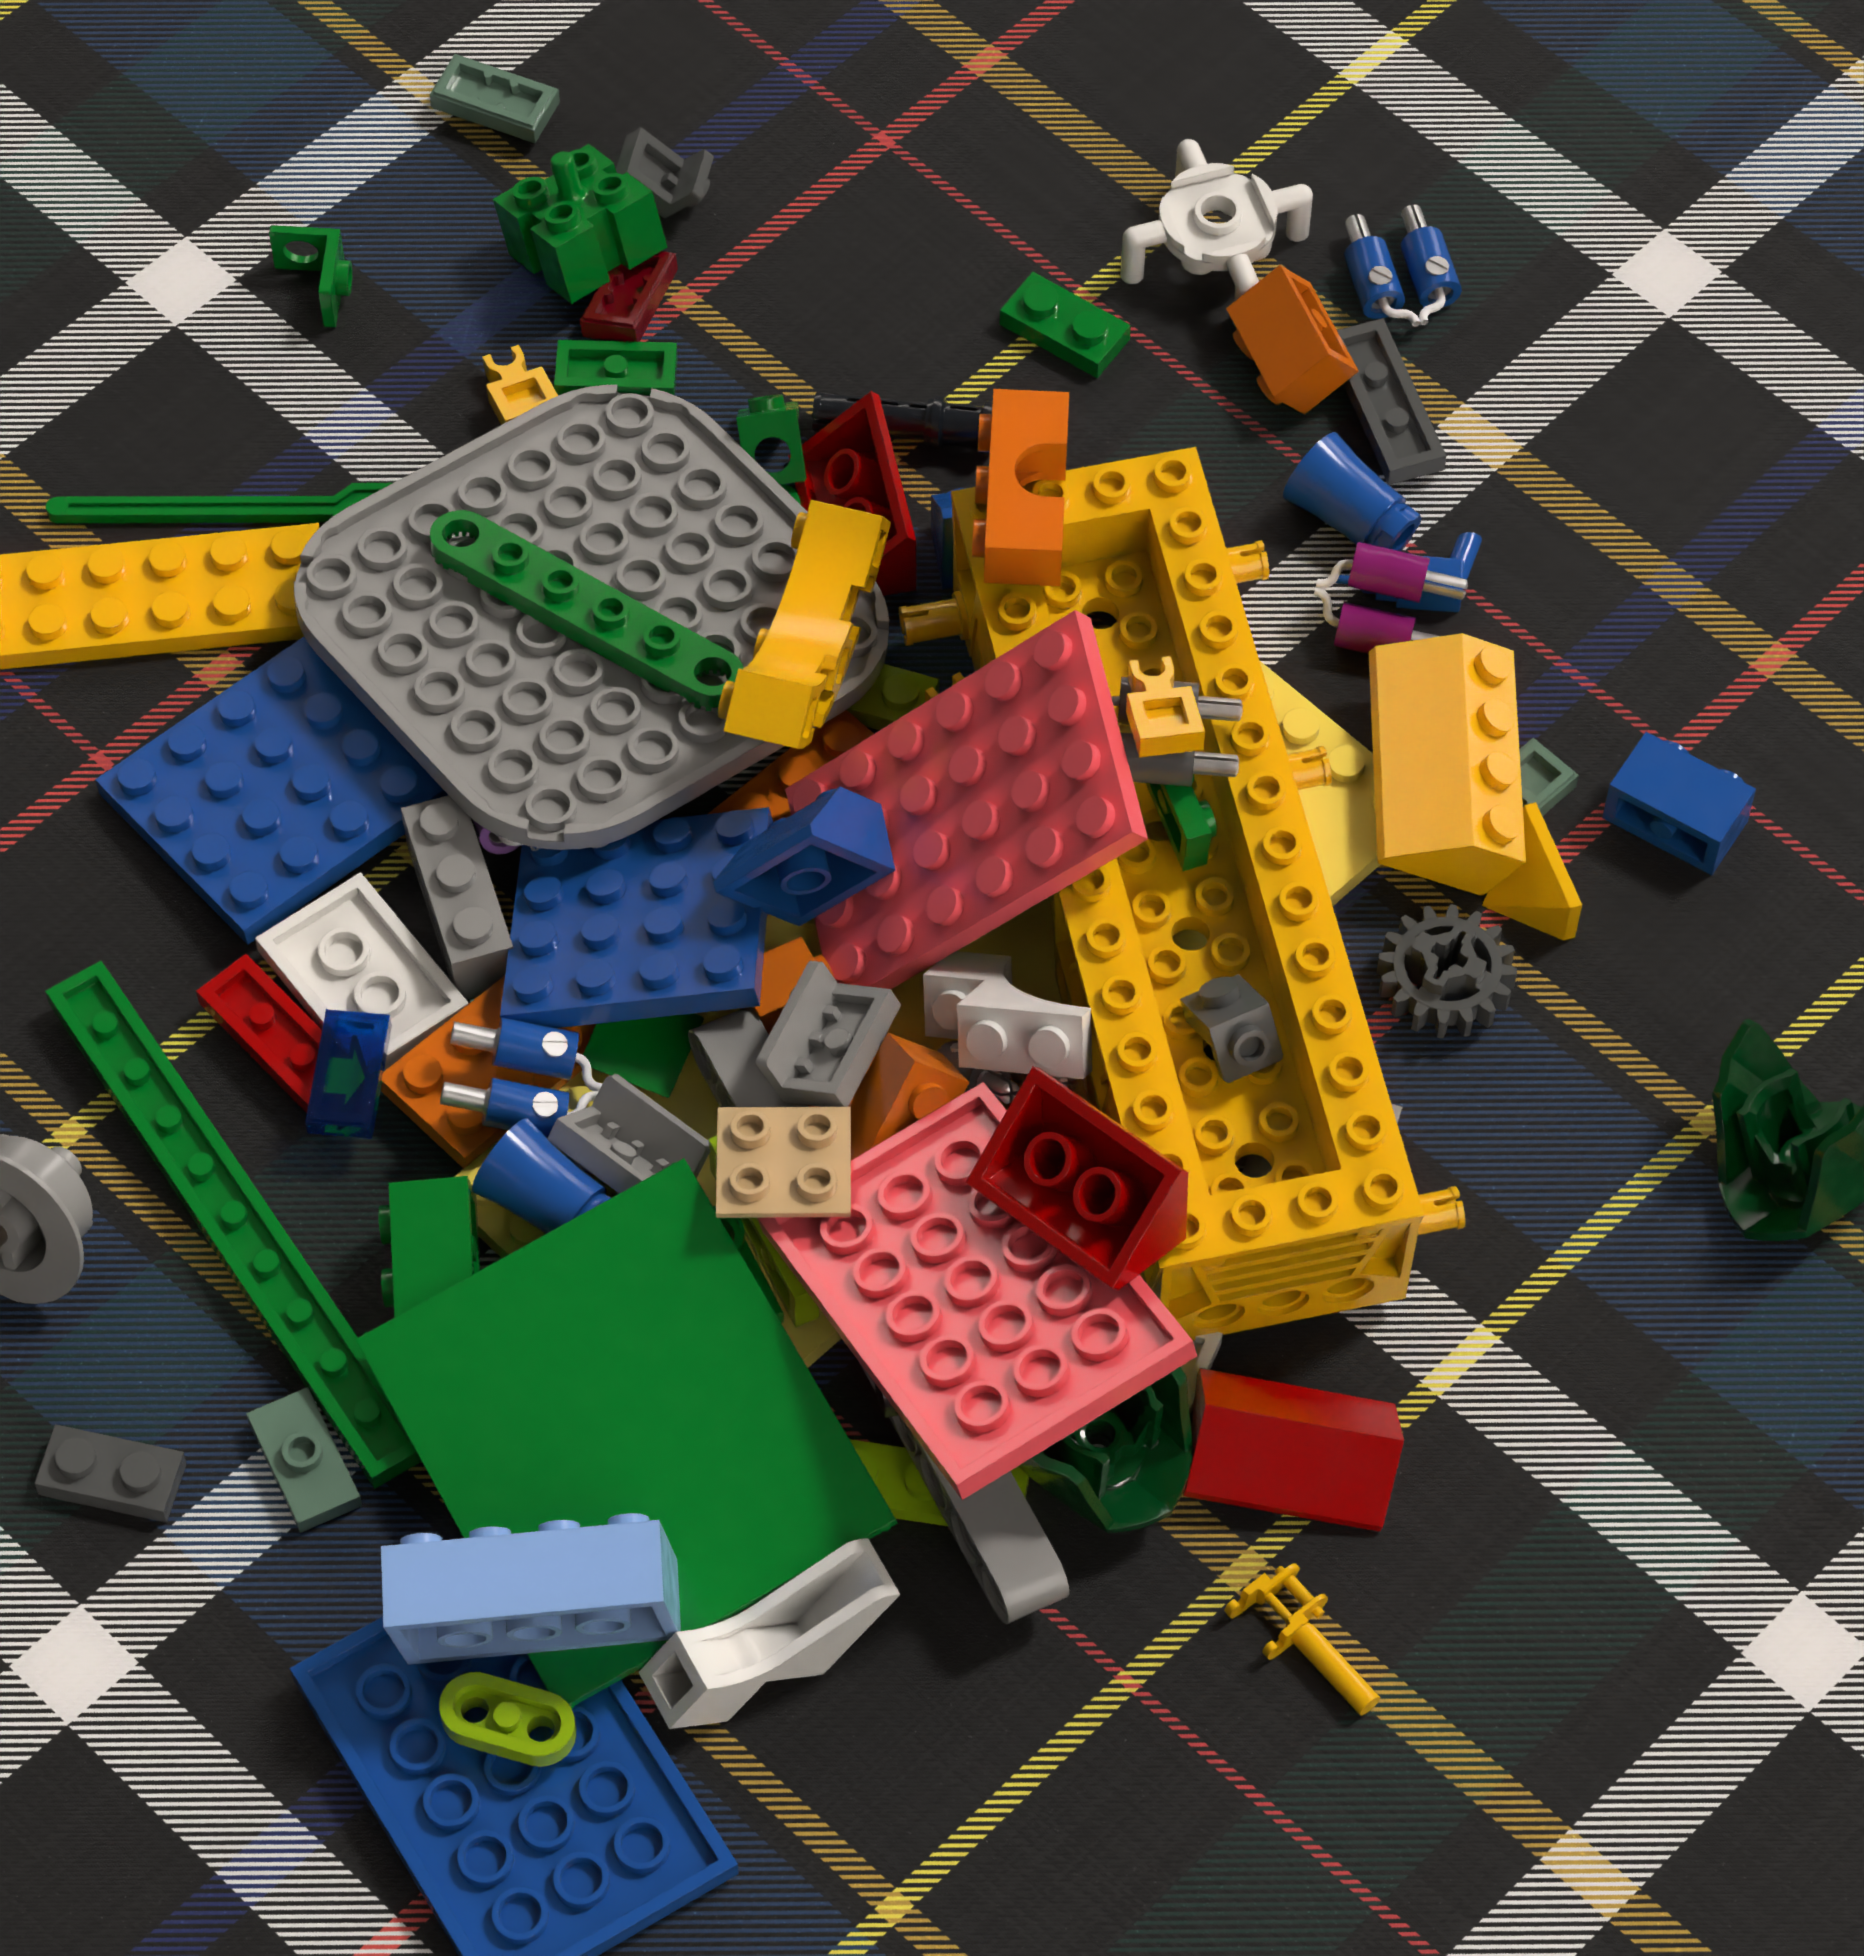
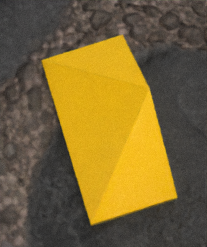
M1537 803L1524 805L1526 863L1487 892L1482 906L1563 941L1575 938L1582 903Z

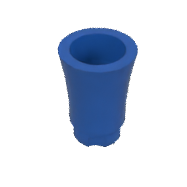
M1336 432L1323 437L1308 451L1294 469L1283 491L1284 500L1316 516L1343 534L1355 545L1358 542L1402 551L1412 539L1422 519L1418 512L1405 504L1406 499L1358 458Z
M528 1118L516 1123L497 1142L482 1163L472 1185L473 1193L509 1210L538 1228L544 1234L551 1232L610 1199L606 1195L605 1187L584 1173L560 1152Z

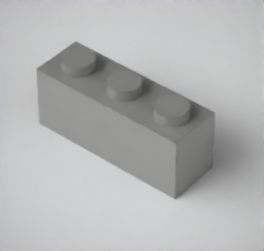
M447 795L401 808L408 851L450 980L463 997L469 1000L481 995L505 975L508 950L514 947L471 818Z

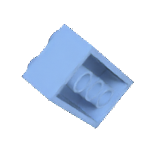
M627 1513L615 1515L608 1519V1525L580 1527V1524L576 1521L554 1520L540 1524L538 1531L511 1534L510 1529L504 1527H481L470 1531L469 1538L442 1540V1537L437 1534L416 1533L402 1537L398 1545L381 1546L383 1628L408 1665L669 1640L675 1632L681 1631L677 1558L660 1520L650 1521L649 1517L643 1514Z

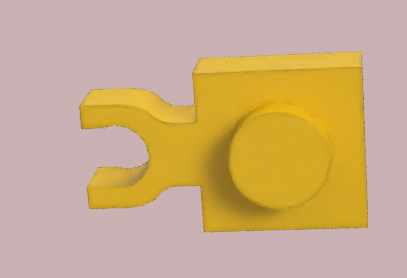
M519 345L511 347L513 362L509 365L495 364L490 354L482 356L485 375L490 382L486 384L489 403L501 425L558 396L542 366L527 371L525 357Z
M1171 656L1162 657L1161 675L1158 676L1145 675L1140 670L1138 660L1129 661L1128 682L1132 693H1127L1126 714L1139 758L1204 750L1205 729L1192 687L1174 688L1175 671Z

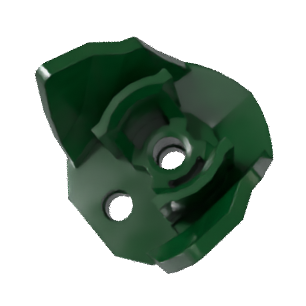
M1751 1019L1744 1020L1722 1055L1718 1082L1712 1093L1717 1138L1718 1182L1723 1202L1731 1220L1745 1239L1785 1241L1807 1238L1840 1219L1864 1202V1105L1860 1107L1846 1097L1840 1102H1819L1802 1083L1798 1071L1792 1068L1782 1051L1762 1026Z
M1179 1367L1018 1467L1073 1511L1107 1533L1143 1528L1170 1516L1184 1491L1193 1453L1188 1407V1384L1184 1371ZM1094 1444H1100V1445H1103V1446H1105V1447H1104V1448H1098V1447H1094L1093 1445H1094Z

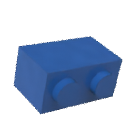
M1645 732L1610 783L1602 818L1694 867L1713 875L1748 822L1756 788L1746 784L1742 778L1732 771L1717 769L1690 755L1678 743L1668 740L1663 741Z

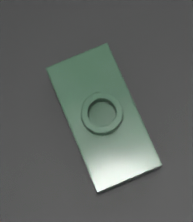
M454 54L430 93V102L433 109L536 143L559 105L560 97L559 89Z
M308 1387L246 1413L251 1430L300 1533L362 1507L361 1498Z

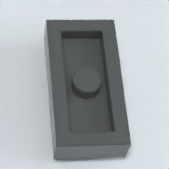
M55 1424L35 1481V1487L38 1495L167 1523L187 1462L182 1451Z

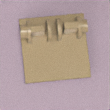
M718 1107L716 1218L851 1217V1107Z

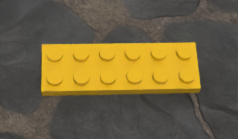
M319 523L1 554L0 670L299 640L304 635L300 629L295 610L294 582L296 581L301 564L300 555L307 542L320 528Z

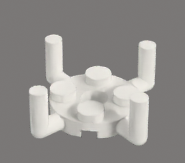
M1185 139L1177 147L1175 179L1171 182L1169 191L1162 197L1159 206V220L1129 227L1123 233L1121 279L1128 284L1139 283L1144 277L1145 248L1164 243L1170 252L1181 260L1184 269L1192 274L1204 275L1211 271H1229L1235 284L1234 301H1236L1259 282L1251 263L1264 259L1270 253L1276 232L1277 214L1288 211L1286 236L1290 240L1300 242L1308 237L1313 199L1312 190L1305 184H1297L1271 191L1269 186L1254 174L1249 179L1234 173V166L1223 163L1207 164L1199 144L1195 140ZM1219 210L1226 215L1232 216V219L1226 223L1219 224L1206 220L1203 215L1210 211Z

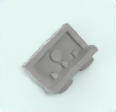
M809 961L796 986L792 989L790 997L772 1031L763 1043L756 1059V1065L783 1102L820 1107H848L901 1004L891 989L837 983L823 962Z
M618 1074L605 1078L592 1106L557 1118L547 1138L554 1146L563 1151L566 1157L583 1172L594 1174L613 1188L616 1195L685 1158L697 1179L710 1153L709 1143L706 1138Z

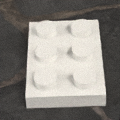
M361 872L255 938L257 950L320 1029L348 1057H350L353 1038H357L371 1079L388 1069L469 1004Z

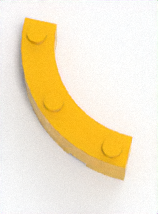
M810 500L807 513H798L791 538V548L797 549V553L770 629H760L754 647L753 660L748 666L738 669L735 682L727 680L723 687L718 707V717L726 719L724 732L796 749H803L812 742L815 730L813 727L821 728L840 690L861 632V628L853 626L854 624L851 623L860 591L872 593L891 524L884 516Z

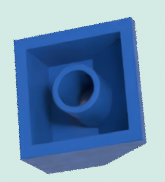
M841 786L821 793L815 802L787 818L773 822L769 825L768 830L744 843L713 881L715 893L752 908L761 907L763 912L794 925L801 926L896 871L882 806L880 803Z

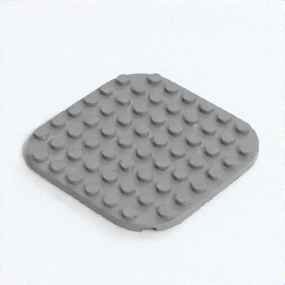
M617 385L586 387L558 395L334 515L313 534L300 555L301 564L296 581L294 582V599L297 620L308 644L456 804L474 821L497 836L527 846L544 849L568 850L604 847L609 843L628 837L784 747L783 745L724 732L726 719L718 717L717 708H712V711H706V707L703 706L700 709L695 708L693 702L689 703L686 701V698L673 691L668 693L560 632L517 610L513 606L468 583L467 577L458 572H454L450 568L449 570L443 569V564L438 565L435 562V558L431 555L430 528L438 517L456 510L475 512L730 651L740 659L743 667L748 666L753 660L754 647L760 629H770L780 605L797 553V549L791 548L795 520L799 512L807 513V511L710 416L692 403L675 395L656 389H651L650 396L618 393ZM459 532L457 537L453 533L450 540L446 537L447 543L456 547L469 546L476 541L475 536L471 538L469 533L466 536H462V532ZM876 582L872 593L864 591L859 593L851 623L854 624L853 626L860 627L861 632L844 680L825 722L841 714L859 701L873 686L884 666L888 651L889 616L885 598ZM709 670V674H705L703 671V676H697L699 682L708 686L721 685L727 681L726 674L721 676L719 670L717 674H713V670Z

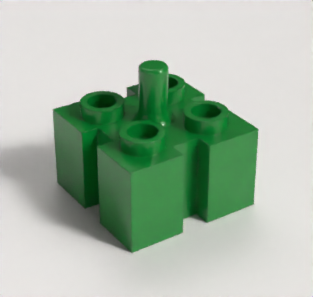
M590 144L571 152L563 151L553 155L550 161L553 175L545 180L540 177L525 178L517 182L513 188L493 199L509 255L533 274L542 270L546 284L571 304L610 282L608 271L622 264L630 270L667 248L653 192L629 173H617L614 162Z

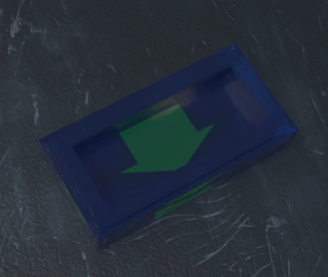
M326 1009L305 1122L308 1133L372 1139L382 1086V1075L385 1069L392 1029L390 1015Z

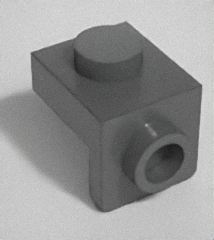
M640 127L626 135L616 172L620 174L627 172L653 192L658 214L665 219L685 207H694L704 198L710 186L708 175L714 156L707 150L702 149L692 156L683 159Z
M1239 974L1232 977L1212 979L1203 984L1199 991L1180 999L1186 1022L1211 1046L1219 1076L1225 1082H1233L1282 1060L1283 1051L1270 1005Z

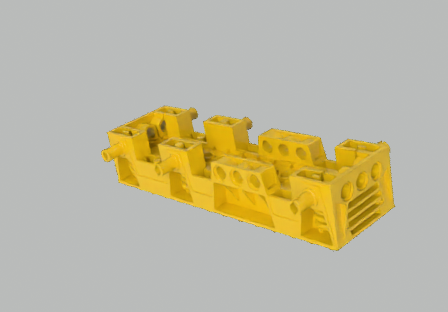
M1196 447L1070 469L1066 470L1065 481L1037 480L1025 485L1023 488L1035 495L1065 497L1061 586L984 583V558L972 557L974 519H986L987 505L975 504L976 487L951 491L954 590L952 599L899 607L900 626L902 634H905L904 642L906 646L917 642L959 635L961 640H965L969 657L971 656L974 669L977 671L1074 610L1086 616L1092 612L1103 611L1111 614L1117 620L1114 625L1106 629L1093 628L1111 697L1120 696L1121 677H1128L1129 661L1138 660L1140 670L1145 675L1158 676L1161 675L1162 657L1171 656L1175 671L1174 681L1199 683V696L1241 699L1243 704L1240 721L1202 719L1205 729L1204 750L1197 752L1234 754L1239 758V771L1236 777L1194 774L1192 788L1198 801L1204 799L1208 801L1217 826V836L1211 838L1206 865L1182 871L1170 840L1156 841L1148 837L1146 841L1047 898L1053 918L1055 978L1062 1004L1091 1008L1092 1072L1082 1079L1088 1102L1188 1172L1186 1239L1139 1275L1193 1341H1195L1196 1336L1215 1332L1226 1335L1405 1299L1417 1236L1452 1228H1464V1206L1462 1200L1456 1201V1199L1460 1198V1192L1456 1186L1419 1195L1298 792L1301 789L1317 786H1331L1332 775L1329 758L1323 759V757L1327 756V751L1324 746H1318L1316 749L1287 754L1237 587V583L1269 579L1267 552H1261L1265 549L1264 543L1260 540L1254 541L1252 544L1226 548ZM1114 706L1115 714L1118 718L1119 706ZM1133 782L1144 825L1154 821H1161L1146 783ZM1195 930L1203 934L1208 943L1198 950H1185L1177 946L1172 938L1180 931ZM1239 974L1269 1003L1283 1051V1058L1277 1063L1227 1083L1219 1076L1215 1061L1207 1057L1203 1050L1208 1043L1186 1022L1180 999L1199 991L1203 984L1212 979L1232 977ZM1254 1154L1265 1158L1270 1163L1272 1170L1262 1177L1251 1178L1243 1175L1237 1169L1235 1163L1243 1156Z

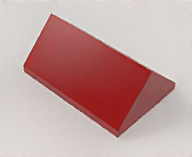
M870 391L802 444L807 478L805 481L795 482L801 506L807 512L810 500L881 515L891 522L876 578V583L883 596L916 590V537L880 396Z
M1032 1066L967 1178L966 1183L1112 1289L1120 1290L1186 1239L1188 1172L1045 1071Z
M1203 1368L1199 1369L1191 1422L1193 1440L1192 1461L1183 1496L1378 1532L1381 1531L1404 1444V1437L1394 1403Z

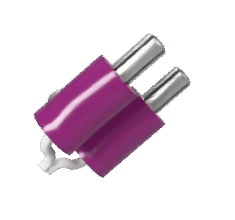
M1358 542L1353 560L1345 559L1339 561L1333 567L1328 578L1317 579L1314 596L1319 597L1323 602L1325 620L1337 628L1334 646L1369 654V651L1378 645L1440 636L1413 630L1416 620L1414 617L1349 602L1343 603L1340 619L1336 618L1332 613L1331 597L1321 588H1328L1336 583L1344 569H1351L1348 587L1420 603L1422 591L1460 600L1466 595L1465 590L1430 583L1425 580L1467 589L1468 582L1463 578L1428 571L1430 560L1428 557Z

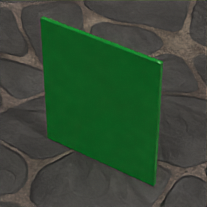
M685 1158L673 1162L667 1168L355 1339L464 1538H469L470 1531L474 1529L492 1526L508 1528L511 1530V1534L538 1531L540 1524L554 1520L576 1521L580 1524V1527L608 1525L610 1517L627 1513L646 1515L650 1521L660 1520L677 1558L681 1631L699 1629L729 1619L756 1604L846 1543L858 1539H871L882 1532L889 1531L892 1526L898 1524L720 1218H716L715 1209ZM668 1640L527 1654L547 1691L561 1696L573 1709L575 1705L643 1668Z

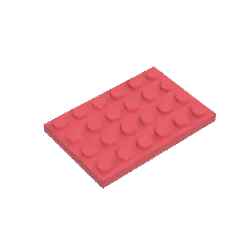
M1076 610L785 789L791 815L815 802L821 793L840 786L880 803L882 806L896 871L814 918L822 955L828 962L837 983L893 989L1148 839L1090 617Z
M984 1082L851 1160V1217L757 1218L762 1232L962 1500L1197 1357L1193 1340L1140 1275L1120 1290L1112 1289L966 1183L967 1178L1007 1111Z

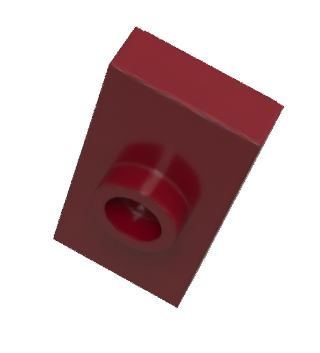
M661 251L630 270L620 264L608 271L610 282L596 290L580 320L583 337L607 341L640 342L678 270L676 253Z

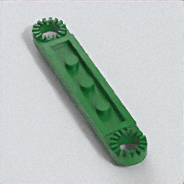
M456 510L445 513L438 517L430 528L431 555L435 558V562L438 565L443 564V569L449 570L450 568L454 572H458L467 577L468 583L513 606L517 610L560 632L668 693L673 691L686 698V701L689 703L693 702L695 708L700 709L703 706L706 707V711H712V708H717L718 710L721 693L725 683L717 686L702 684L697 680V676H703V671L705 674H709V670H713V674H717L719 670L721 676L726 674L728 681L735 682L738 669L744 668L740 659L730 651L475 512ZM459 532H462V536H466L467 533H469L471 538L475 536L476 541L469 546L456 547L448 544L446 537L450 540L453 533L457 537Z

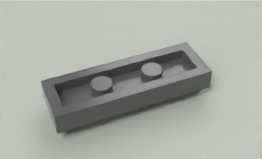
M1384 318L1337 330L1359 370L1343 386L1388 485L1445 470L1447 457Z

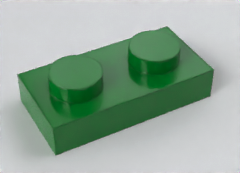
M1035 272L1028 276L1000 309L999 325L1095 378L1102 374L1130 340V324Z
M558 340L554 389L558 395L586 387L617 385L618 393L650 396L651 389H656L675 395L678 360L677 343Z
M1146 783L1182 871L1206 865L1211 838L1217 836L1215 817L1206 799L1198 801L1192 786Z

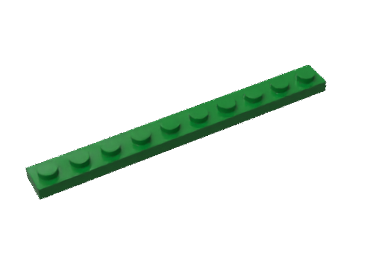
M99 961L45 990L49 1005L305 1387L309 1388L314 1400L373 1488H378L422 1462L355 1340L358 1337L103 962Z

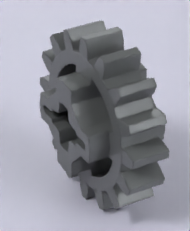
M1452 904L1447 909L1446 917H1437L1430 905L1423 907L1422 919L1419 923L1404 915L1400 919L1399 932H1387L1385 935L1383 953H1379L1376 974L1381 976L1379 986L1380 997H1393L1391 1014L1394 1017H1398L1407 1012L1413 1015L1411 1029L1416 1032L1426 1022L1435 1024L1437 1038H1444L1447 1027L1454 1025L1457 1026L1458 1031L1463 1037L1470 1036L1472 1022L1475 1019L1487 1028L1493 1025L1496 1009L1506 1011L1509 1006L1511 989H1514L1517 976V968L1512 966L1515 952L1513 945H1500L1502 928L1499 925L1490 927L1487 930L1480 928L1482 913L1478 911L1471 914L1467 920L1458 918L1457 905Z

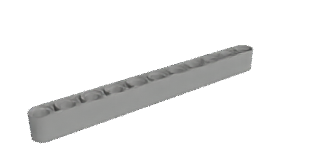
M752 1007L742 1008L690 1029L688 1032L689 1043L695 1061L720 1107H809L805 1104L783 1102L757 1067L756 1059L769 1034ZM861 1365L865 1375L867 1376L871 1386L875 1391L874 1381ZM899 1415L889 1417L998 1618L1003 1623L1009 1624L1067 1598L1070 1594L1069 1584L1063 1566L1011 1471L962 1500Z

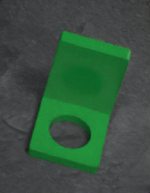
M271 225L269 238L274 267L276 269L322 271L319 299L324 327L336 328L341 296H350L353 279L352 262L344 258L340 229ZM293 241H303L313 245L318 252L311 256H300L290 252L285 245Z
M782 394L748 399L749 408L739 409L736 417L741 447L755 460V449L763 439L776 437L783 440L788 445L791 453L788 465L778 472H766L780 485L805 481L807 477L798 423V401L784 403Z

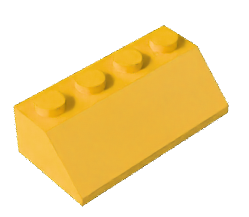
M1463 633L1375 646L1369 651L1378 864L1484 896L1526 863L1514 651Z

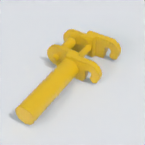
M1296 1563L1286 1568L1279 1566L1275 1570L1276 1576L1272 1579L1266 1573L1262 1574L1242 1590L1241 1598L1238 1602L1233 1599L1226 1605L1224 1612L1230 1618H1235L1254 1603L1263 1605L1267 1602L1286 1622V1627L1281 1630L1278 1641L1275 1643L1272 1640L1263 1648L1262 1653L1268 1660L1276 1658L1294 1644L1360 1716L1368 1713L1379 1702L1380 1696L1314 1625L1308 1623L1312 1617L1315 1616L1319 1619L1324 1615L1325 1611L1322 1608L1327 1603L1328 1597L1325 1594L1314 1597L1296 1578L1300 1570ZM1283 1588H1286L1302 1605L1293 1614L1274 1596Z

